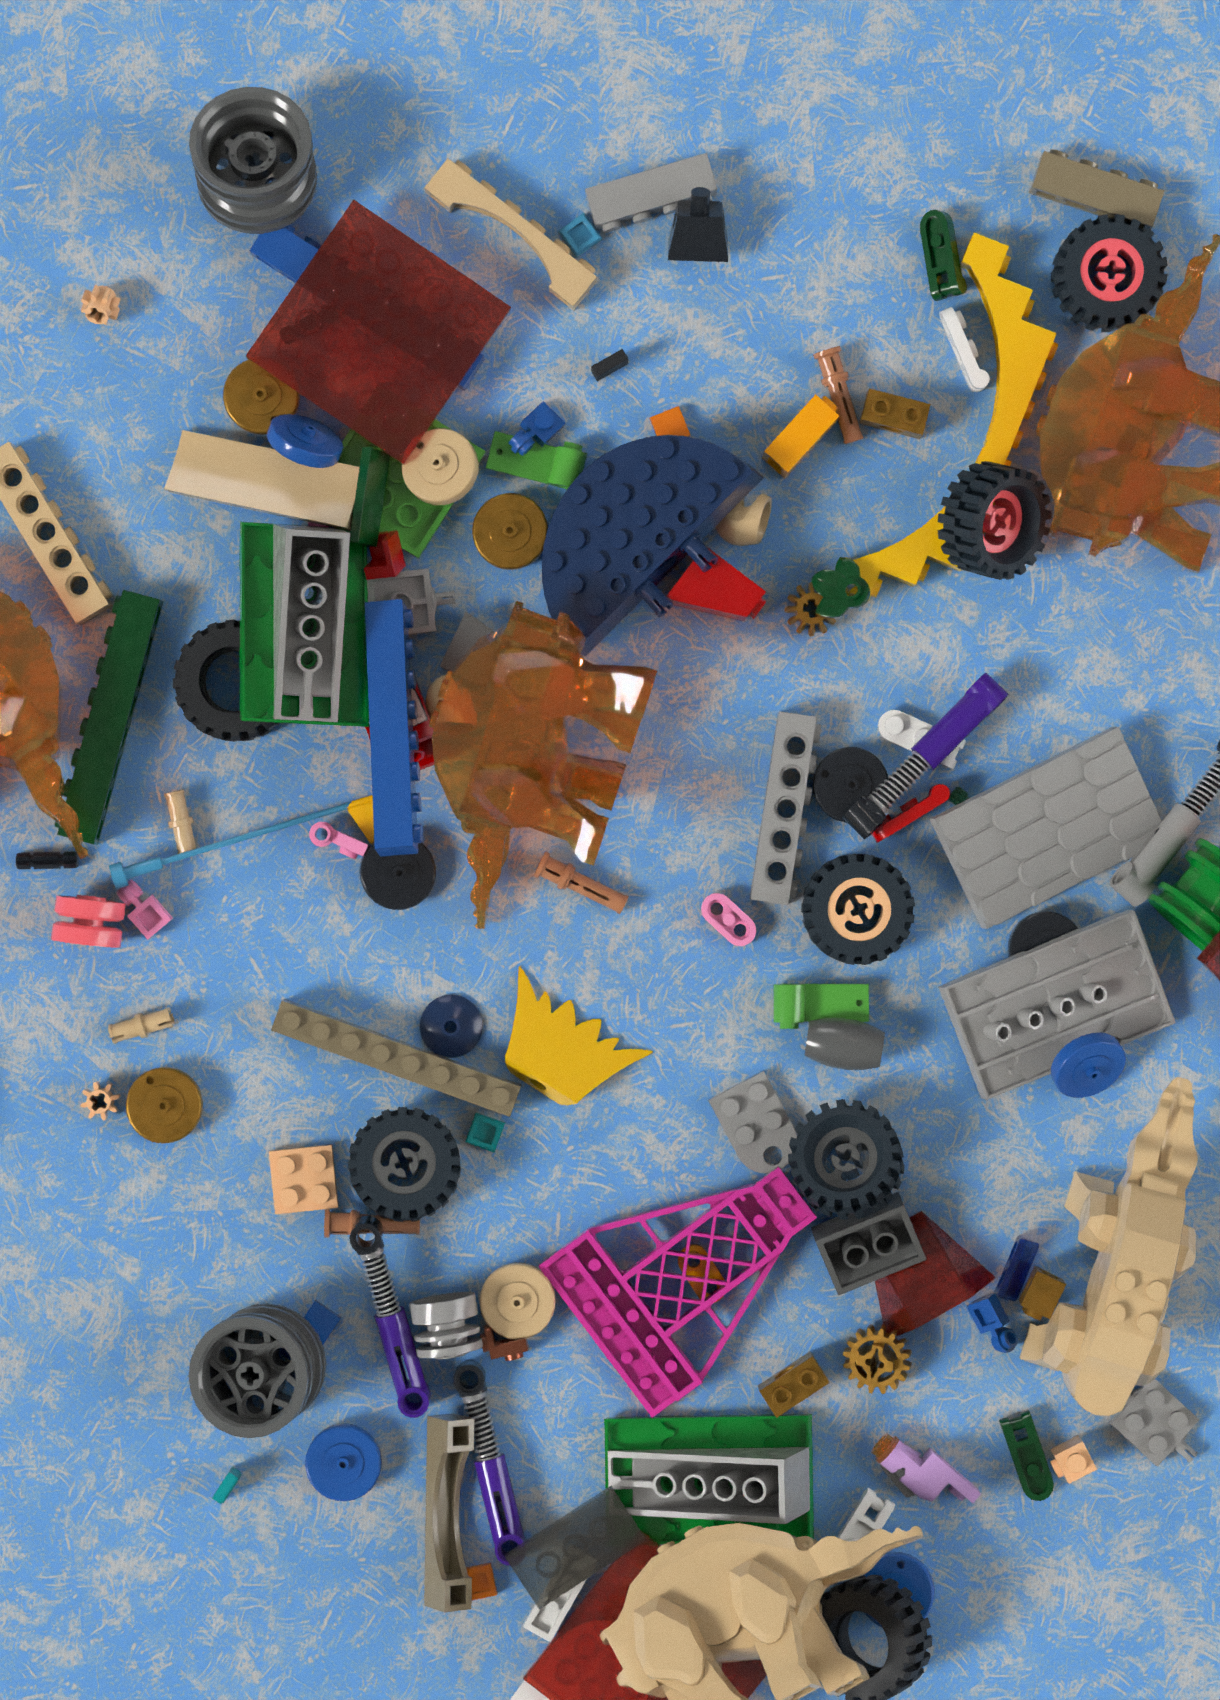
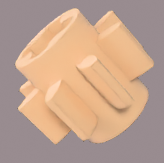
M95 285L92 292L84 291L81 299L83 305L80 311L85 313L86 318L90 322L107 325L109 318L117 319L120 311L118 305L121 299L116 297L115 292L111 288Z
M96 1081L93 1083L94 1091L91 1092L87 1089L82 1091L87 1096V1100L80 1107H88L91 1111L88 1118L91 1119L96 1114H100L101 1119L104 1121L108 1117V1110L118 1112L119 1109L113 1104L114 1100L120 1098L121 1095H113L110 1091L112 1083L108 1084L105 1088H101L100 1083ZM104 1094V1102L107 1103V1106L103 1105L97 1108V1100L94 1096Z

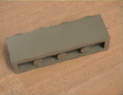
M1051 149L1050 152L1044 151L1042 153L1029 190L1030 194L1097 216L1108 214V218H1114L1116 214L1125 215L1124 221L1131 222L1134 218L1141 222L1139 228L1144 231L1148 227L1150 229L1153 227L1165 191L1158 189L1157 183L1146 179H1140V182L1128 179L1127 173L1115 169H1110V172L1098 169V164L1089 160L1081 159L1080 162L1067 159L1068 155L1062 151Z

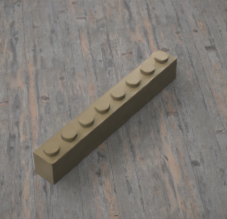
M287 999L281 1001L271 1031L508 1117L511 1116L521 1088V1084Z

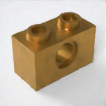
M869 388L866 393L859 424L920 439L924 433L931 404Z
M1034 1266L1018 1299L1020 1305L1023 1306V1313L1041 1321L1043 1316L1050 1319L1065 1289L1066 1283L1064 1280Z
M810 1351L759 1384L758 1389L777 1418L830 1382Z

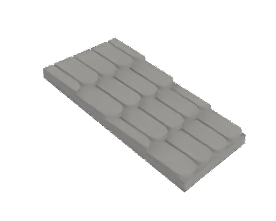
M1111 727L930 818L981 928L984 929L998 925L1032 906H1037L1079 882L1090 879L1123 860L1134 857L1162 821L1119 727Z
M1134 910L1113 914L1082 929L1073 930L1028 951H1022L938 987L945 1001L946 1009L955 1028L963 1053L966 1056V1061L977 1085L979 1095L985 1100L1051 1074L1053 1060L1059 1051L1069 1042L1080 1036L1090 1033H1107L1114 1036L1120 1045H1123L1176 1023Z

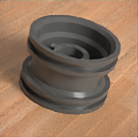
M242 87L229 90L216 96L202 108L190 130L189 148L200 200L207 212L217 222L229 229L249 234H263L280 230L302 216L311 204L316 192L317 171L309 122L301 108L289 97L278 91L263 87ZM292 158L291 163H284ZM217 164H219V165L224 166V167H226V168L220 170V169H217L216 167H217Z

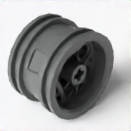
M269 1303L251 1305L237 1311L205 1333L196 1345L189 1367L190 1391L197 1408L206 1420L217 1429L237 1437H264L279 1431L308 1408L318 1396L325 1380V1351L318 1333L309 1321L296 1311ZM252 1330L262 1331L264 1339L251 1337ZM226 1347H232L236 1351V1361L230 1360L226 1356ZM280 1348L287 1350L291 1357L290 1362H285L280 1358ZM287 1381L295 1387L292 1396L282 1392ZM253 1395H258L263 1399V1409L257 1408L253 1404Z

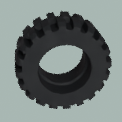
M225 620L222 623L215 622L207 625L208 628L202 631L198 630L192 635L193 639L188 644L185 643L180 650L182 654L179 660L175 661L174 669L176 673L175 678H172L173 688H175L177 695L175 699L178 706L182 708L186 719L201 732L217 739L232 742L254 740L256 737L264 736L271 732V729L276 725L279 726L280 723L242 721L240 720V711H229L219 707L213 702L207 692L206 674L212 662L224 653L240 652V621Z
M881 1575L858 1576L832 1587L831 1590L823 1593L820 1599L822 1615L840 1650L847 1657L863 1665L870 1676V1679L843 1693L846 1694V1700L890 1699L912 1686L913 1682L918 1680L924 1673L922 1667L929 1662L931 1655L929 1652H926V1649L932 1646V1636L927 1635L926 1630L931 1627L929 1619L923 1618L920 1611L924 1608L920 1601L914 1602L910 1598L913 1593L906 1587L902 1589L897 1588L899 1585L898 1581L891 1578L883 1581ZM854 1611L867 1613L882 1626L888 1640V1656L883 1667H876L866 1663L854 1651L848 1634L849 1621Z

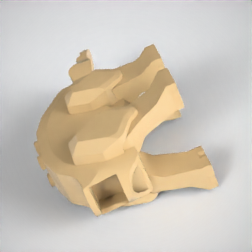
M1177 1077L1170 1082L1161 1094L1152 1119L1131 1140L1127 1152V1171L1115 1193L1113 1181L1074 1171L1064 1207L1079 1221L1078 1241L1099 1251L1091 1271L1083 1306L1059 1302L1047 1324L1039 1325L1030 1322L1019 1357L1021 1360L1055 1371H1061L1064 1383L1072 1397L1084 1410L1094 1415L1110 1416L1121 1412L1134 1386H1145L1151 1383L1166 1368L1169 1358L1171 1328L1163 1324L1170 1300L1168 1296L1173 1280L1179 1279L1193 1266L1196 1258L1195 1229L1183 1224L1187 1201L1185 1199V1191L1198 1161L1193 1139V1108L1195 1099L1192 1093V1083L1185 1078Z
M743 1523L711 1526L704 1529L702 1526H696L684 1534L686 1539L675 1544L674 1541H671L657 1549L658 1555L650 1559L630 1584L624 1607L618 1619L599 1635L604 1645H611L623 1668L616 1680L619 1686L632 1687L637 1692L660 1698L667 1697L668 1700H749L740 1694L721 1669L722 1663L761 1659L771 1691L776 1700H799L822 1687V1685L827 1694L838 1697L870 1679V1676L863 1665L847 1657L840 1650L822 1615L820 1599L826 1588L830 1585L866 1574L887 1552L922 1538V1529L918 1526L912 1527L909 1531L896 1528L893 1533L884 1529H877L857 1541L849 1542L836 1536H826L817 1541L809 1536L795 1537L786 1532Z

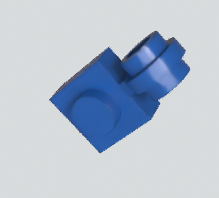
M544 401L541 402L522 420L520 426L526 433L521 429L509 441V444L512 446L511 450L515 454L519 453L521 456H524L535 445L532 439L543 447L564 427L565 422Z
M995 1293L974 1300L966 1306L980 1333L991 1332V1343L996 1351L1008 1353L1015 1349V1346L1018 1344V1336L1013 1329L1003 1327L1010 1320Z

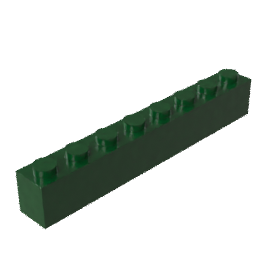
M123 590L122 595H117L112 608V613L116 614L113 627L108 626L104 638V644L108 645L105 657L100 656L96 667V675H100L97 688L92 687L88 697L87 705L91 706L88 718H83L80 726L79 735L83 736L80 749L75 748L71 760V766L75 767L73 777L66 780L63 790V797H67L64 810H58L55 819V827L59 828L57 835L93 845L99 844L163 606V601L127 590Z

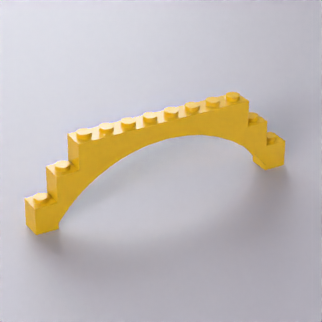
M974 232L960 266L968 271L980 293L988 314L994 339L997 365L996 395L992 419L984 445L975 463L981 464V461H989L1011 466L1012 461L1007 460L1011 448L1017 449L1023 436V431H1020L1019 427L1022 420H1028L1033 411L1035 402L1030 401L1034 389L1040 391L1047 373L1043 372L1042 369L1046 360L1052 361L1056 353L1058 343L1053 341L1057 333L1022 320V316L1029 317L1035 300L1030 299L1033 290L998 276L999 273L1005 274L1011 257L1006 255L1009 246ZM944 506L938 513L944 514L946 506ZM938 513L926 524L901 541L878 552L853 560L860 567L861 578L869 584L870 596L876 598L883 580L878 578L879 574L912 587L917 584V581L923 582L930 567L929 564L925 563L926 559L959 572L962 571L957 568V565H953L948 561L950 555L944 554L941 546L946 541L938 539V530L943 529V523L938 522ZM853 587L850 590L849 595H855L857 593L858 588Z

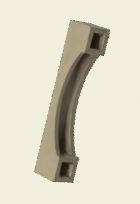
M454 1413L427 1416L424 1606L444 1613L471 1609L472 1577L468 1576L461 1546L459 1500L465 1463L469 1452L474 1450V1418Z

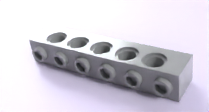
M781 711L777 714L750 893L751 900L789 905V899L795 900L798 881L792 880L794 868H800L803 850L797 849L799 836L805 837L807 818H802L804 805H810L812 787L807 786L808 774L814 775L817 756L811 755L813 743H819L821 725L816 724L817 717ZM797 737L803 741L804 751L802 754L792 755L789 753L787 742L790 738ZM792 768L799 773L800 780L796 786L789 787L784 784L782 775L786 769ZM782 800H790L795 806V812L790 818H783L778 813L777 807ZM778 831H785L790 836L789 846L782 850L776 848L773 844V836ZM774 862L782 863L786 870L785 876L778 881L772 880L768 875V868Z

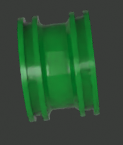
M1199 838L1195 842L1198 850L1196 852L1188 850L1185 854V858L1190 863L1188 869L1174 885L1161 882L1157 886L1161 893L1158 896L1150 894L1147 900L1166 921L1220 965V848L1203 838Z

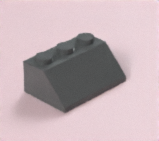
M899 1192L892 1194L893 1198L888 1204L884 1200L880 1201L879 1206L881 1210L873 1214L871 1208L864 1210V1218L857 1219L854 1213H848V1220L835 1217L811 1227L815 1242L838 1296L927 1260Z

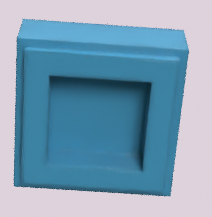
M582 213L558 231L576 258L602 240V237L585 213Z

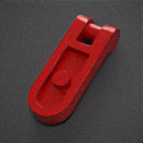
M936 784L930 788L929 796L918 802L915 797L901 805L900 809L902 812L891 819L890 815L887 814L884 822L872 833L875 841L878 843L946 802L950 796L949 788L944 784Z

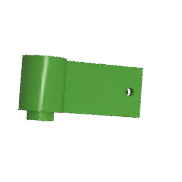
M494 431L485 467L486 469L568 489L580 473L583 472L587 453L582 452V445L571 442H564L563 447H554L546 444L541 447L535 442L530 451L521 456L519 453L515 454L511 450L512 446L509 444V441L512 439V435Z
M773 984V1022L780 1023V1029H798L799 1023L822 1018H846L869 1022V984Z

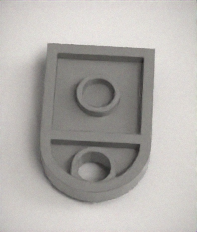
M764 1071L708 1100L738 1158L746 1167L755 1172L769 1173L777 1166L782 1169L789 1164L788 1154H792L789 1143L791 1137L797 1138L796 1131ZM775 1146L781 1150L782 1158L778 1163L769 1164L764 1160V1152L768 1147Z

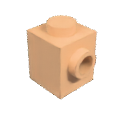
M1078 1435L1050 1449L1055 1458L1050 1463L1058 1479L1064 1476L1069 1484L1097 1470L1086 1446Z

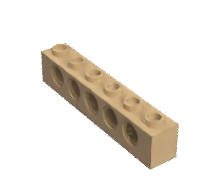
M7 442L0 447V500L73 620L81 626L112 607L113 605L109 598L113 595L103 580L98 582L92 572L96 570V567L88 554L81 555L76 546L80 541L70 526L65 528L59 518L63 516V513L55 500L48 501L43 493V490L47 489L40 475L37 472L32 475L26 465L30 462V459L22 446L15 447L11 442ZM14 470H19L22 474L20 484L9 486L7 481L8 475ZM30 497H36L39 502L38 509L33 513H26L24 510L25 501ZM46 524H53L55 527L54 537L44 541L40 535L42 527ZM62 551H69L72 556L71 563L67 567H59L57 556ZM79 578H86L88 581L87 591L77 595L73 590L74 582Z

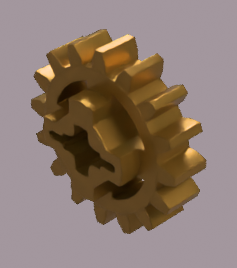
M869 1324L867 1333L859 1328L855 1333L856 1338H849L847 1342L849 1347L843 1351V1356L849 1359L845 1360L843 1368H851L852 1371L848 1379L857 1378L859 1380L857 1388L860 1389L866 1384L869 1386V1393L872 1394L875 1387H879L881 1393L885 1394L888 1385L895 1390L899 1386L898 1380L903 1382L908 1376L906 1370H910L912 1362L905 1359L911 1356L912 1351L903 1349L907 1342L906 1338L900 1340L895 1338L898 1330L894 1329L889 1334L886 1332V1325L882 1324L880 1330L876 1331L873 1324ZM874 1340L872 1345L860 1347L862 1344ZM879 1350V1351H878V1356H879V1361H880L881 1363L879 1364L878 1368L876 1369V1364H877V1362H875V1361H876V1358L874 1357V1355H875L876 1351ZM885 1372L892 1373L889 1376L881 1377V1374Z

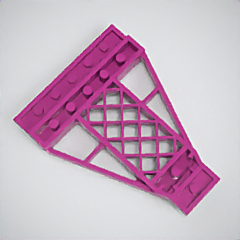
M777 1166L755 1184L744 1185L588 1227L540 1263L538 1267L653 1418L674 1401H679L703 1383L705 1376L791 1237L814 1221L817 1216L781 1168ZM710 1204L709 1209L667 1240H661L646 1221L647 1219L699 1205ZM728 1205L734 1214L719 1211ZM713 1217L711 1233L694 1231ZM717 1217L735 1219L733 1236L714 1234ZM739 1221L753 1239L737 1237ZM640 1222L656 1243V1248L627 1270H622L598 1240L596 1234ZM688 1235L685 1252L669 1250ZM691 1236L710 1238L708 1255L689 1253ZM713 1239L732 1241L730 1259L711 1256ZM736 1242L754 1244L752 1262L733 1259ZM759 1246L764 1254L756 1259ZM662 1255L660 1271L643 1269ZM666 1255L685 1257L682 1274L663 1272ZM688 1258L707 1260L705 1277L686 1275ZM710 1261L729 1264L727 1281L708 1278ZM733 1264L747 1266L731 1278ZM759 1270L760 1274L729 1325L725 1326L711 1305ZM637 1273L634 1287L629 1279ZM640 1273L659 1276L657 1293L638 1290ZM663 1277L681 1279L679 1296L660 1294ZM685 1280L704 1283L701 1299L683 1297ZM707 1283L722 1285L705 1298ZM641 1296L656 1298L654 1313ZM659 1299L678 1301L676 1318L657 1316ZM682 1302L696 1304L680 1316ZM702 1311H706L723 1332V1335L703 1368L697 1370L674 1341L671 1334ZM661 1322H667L671 1324H669L667 1327H664Z

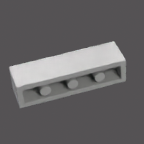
M704 153L586 188L585 196L595 229H603L604 233H608L622 228L621 223L633 220L634 224L652 219L651 214L663 211L664 215L675 213L677 202L680 200H691V190L696 187L709 189L710 201H712V196L717 195V186L708 155Z

